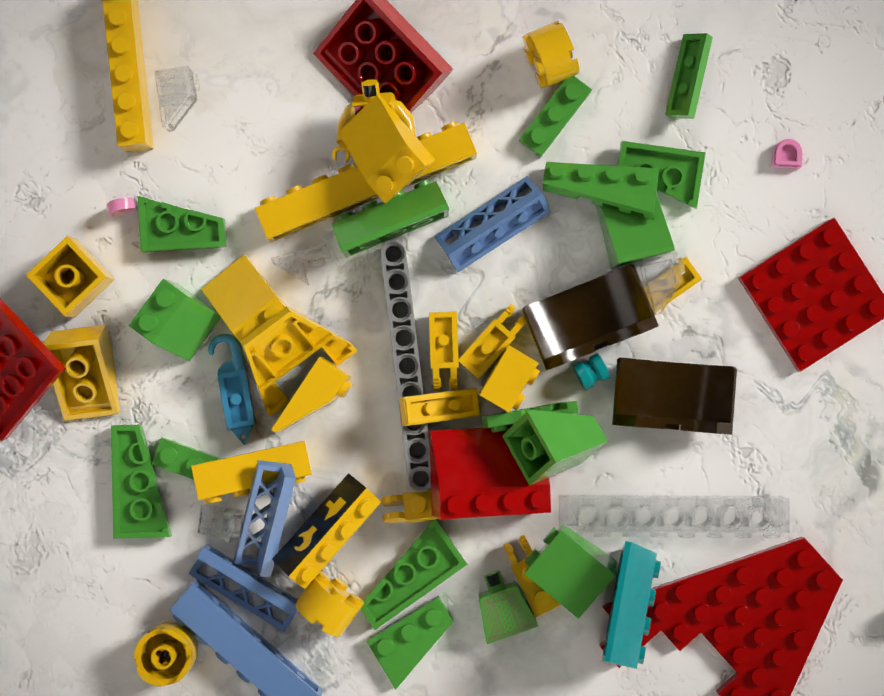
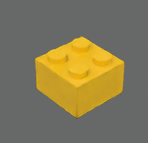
M66 236L26 274L33 284L65 317L76 318L115 280L77 239Z
M508 345L502 352L478 395L509 413L512 408L517 410L525 398V395L521 393L526 384L532 385L540 372L536 369L539 362Z

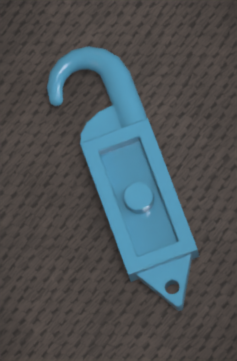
M219 334L210 341L208 351L209 355H213L216 345L221 342H225L230 346L233 360L221 365L218 369L217 377L227 430L231 429L243 445H245L253 425L256 424V418L242 347L239 340L234 336ZM242 434L246 435L245 439H242Z

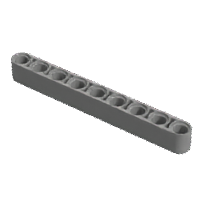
M389 241L381 249V263L399 402V398L403 397V391L407 386L416 387L419 395H423L424 391L407 254L401 243ZM390 248H398L402 252V256L398 261L390 262L387 260L386 253ZM395 275H400L405 279V285L400 290H394L389 285L390 279ZM397 303H404L409 308L408 314L403 318H397L393 314V308ZM406 330L411 333L412 341L409 345L400 346L397 343L396 336L400 331ZM405 358H411L415 362V370L411 374H404L400 370V362ZM422 424L417 430H412L408 426H402L409 485L417 492L427 491L431 488L428 424ZM416 442L422 443L426 448L425 455L419 458L412 456L410 453V446ZM420 470L425 471L429 475L428 483L425 485L416 484L413 479L414 473Z

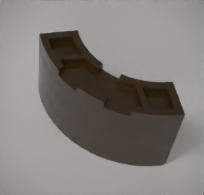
M633 264L522 308L546 370L566 364L598 349L637 336L659 326Z
M619 357L616 368L612 425L679 430V425H681L680 431L732 435L737 369L733 366L663 362Z

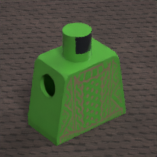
M499 570L484 575L488 590L479 593L478 596L487 644L538 627L536 618L515 581L504 584Z

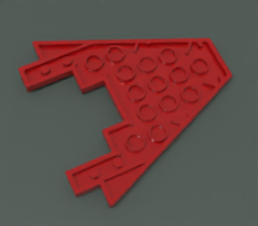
M799 537L651 588L656 590L653 607L648 606L646 617L651 618L648 635L643 634L641 646H645L654 636L662 631L675 647L681 651L695 637L702 633L736 671L716 690L720 696H791L843 579L806 538ZM612 602L602 606L609 615ZM605 640L599 644L602 650L604 649Z

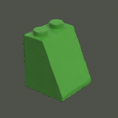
M657 195L654 220L644 218V214L631 211L630 214L621 212L619 207L604 203L603 206L596 205L611 268L663 257L675 251Z
M163 278L128 326L151 343L190 361L220 321L221 316L178 283Z
M541 410L527 411L502 435L529 486L580 465L608 442L594 416Z
M562 524L558 530L553 527L543 539L546 544L540 551L534 549L525 560L527 567L524 574L579 619L615 578L617 561Z

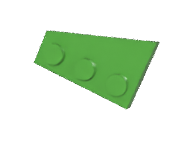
M621 141L617 166L659 168L657 190L697 209L706 152Z
M137 196L141 252L227 247L224 218Z
M577 401L558 402L510 411V413L503 412L481 416L482 428L491 427L492 432L508 430V424L516 423L529 410L569 414L579 413Z
M437 596L367 639L366 642L395 690L453 623V618L441 598Z

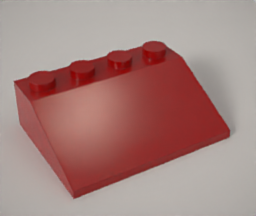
M355 0L313 53L353 96L363 94L362 82L374 79L379 83L380 93L392 92L396 100L401 101L410 113L420 106L454 70L388 0Z
M491 428L429 430L432 516L443 520L551 513L550 481L547 478L529 486L502 437L508 430L492 432Z

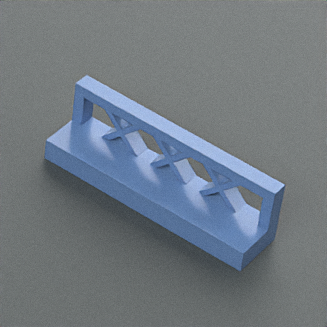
M526 176L434 237L448 256L457 272H460L549 214L551 210L543 193ZM527 187L531 190L524 197H517L518 193ZM506 205V208L501 212H494V209L498 206ZM483 220L482 224L478 227L470 228L471 224L475 221ZM454 235H459L458 240L450 245L446 244L445 241Z
M257 460L234 555V563L257 565L260 577H271L275 563L272 559L278 551L296 481L291 464ZM263 470L278 472L276 479L266 485L261 479ZM267 493L271 498L270 504L259 509L255 504L256 499ZM261 518L265 523L264 528L253 534L249 526ZM253 543L259 548L257 556L243 555L244 549Z
M209 544L205 545L196 557L198 559L189 574L285 632L298 611L295 607L298 599L242 564H235L232 558ZM205 562L216 569L218 575L207 577L198 570L202 563ZM228 576L241 584L242 589L230 591L226 588L223 577ZM219 578L220 584L214 581V579ZM252 591L264 598L266 604L253 605L249 601L247 592ZM243 593L244 598L240 597L237 594ZM271 606H277L289 614L284 623L273 617ZM267 608L268 613H266L262 609Z

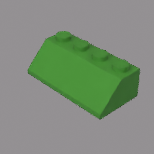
M429 180L422 181L413 186L415 190L405 194L401 191L387 203L378 204L377 201L362 206L363 211L352 215L351 212H346L337 216V222L331 225L343 255L347 258L448 217L449 207L437 181L432 183Z

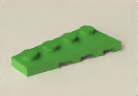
M546 162L542 182L543 191L576 200L579 197L590 199L592 204L603 206L604 203L619 207L621 212L630 214L631 211L644 214V218L654 220L659 168Z
M142 424L111 425L113 539L171 537L172 533Z
M437 519L429 524L425 531L415 540L407 552L364 600L361 611L374 630L381 627L468 565Z

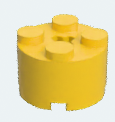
M555 21L522 36L526 47L524 50L526 59L530 66L535 65L537 70L535 77L540 88L549 87L579 74L580 69L577 58L571 59L573 58L572 50H574V47L562 23L559 24V21Z
M320 572L308 587L303 590L296 601L295 607L310 623L314 624L316 621L323 625L322 631L331 636L340 637L357 615L364 601L357 595L347 592L348 585L341 579L334 577L331 580L325 573Z
M163 622L155 626L139 640L134 651V660L139 676L147 683L158 687L179 682L196 662L198 640L187 627H183L175 622ZM164 650L169 652V658L164 657Z

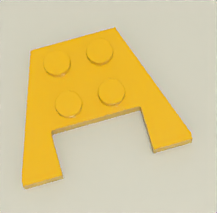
M288 306L241 340L262 402L269 416H272L290 402L288 396L275 382L317 350L323 348L337 366L357 352V349L351 342Z

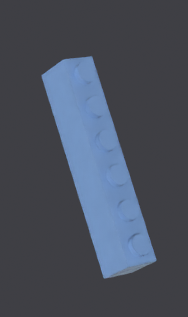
M196 580L171 607L170 611L174 614L173 619L183 627L187 625L195 632L194 637L201 644L211 646L216 651L215 655L223 663H230L235 667L237 675L247 683L252 682L258 688V693L261 696L322 695L323 689L200 581Z

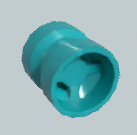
M598 353L590 356L587 362H579L572 366L585 391L592 388L595 382L599 380L605 381L611 377Z

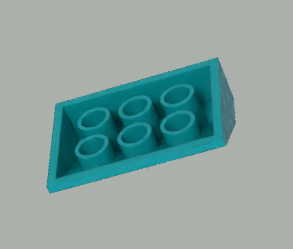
M625 541L621 550L601 661L637 669L638 663L643 664L646 647L641 646L643 634L648 635L651 618L646 617L648 606L653 607L656 590L651 589L653 577L658 578L661 561L656 560L657 553Z

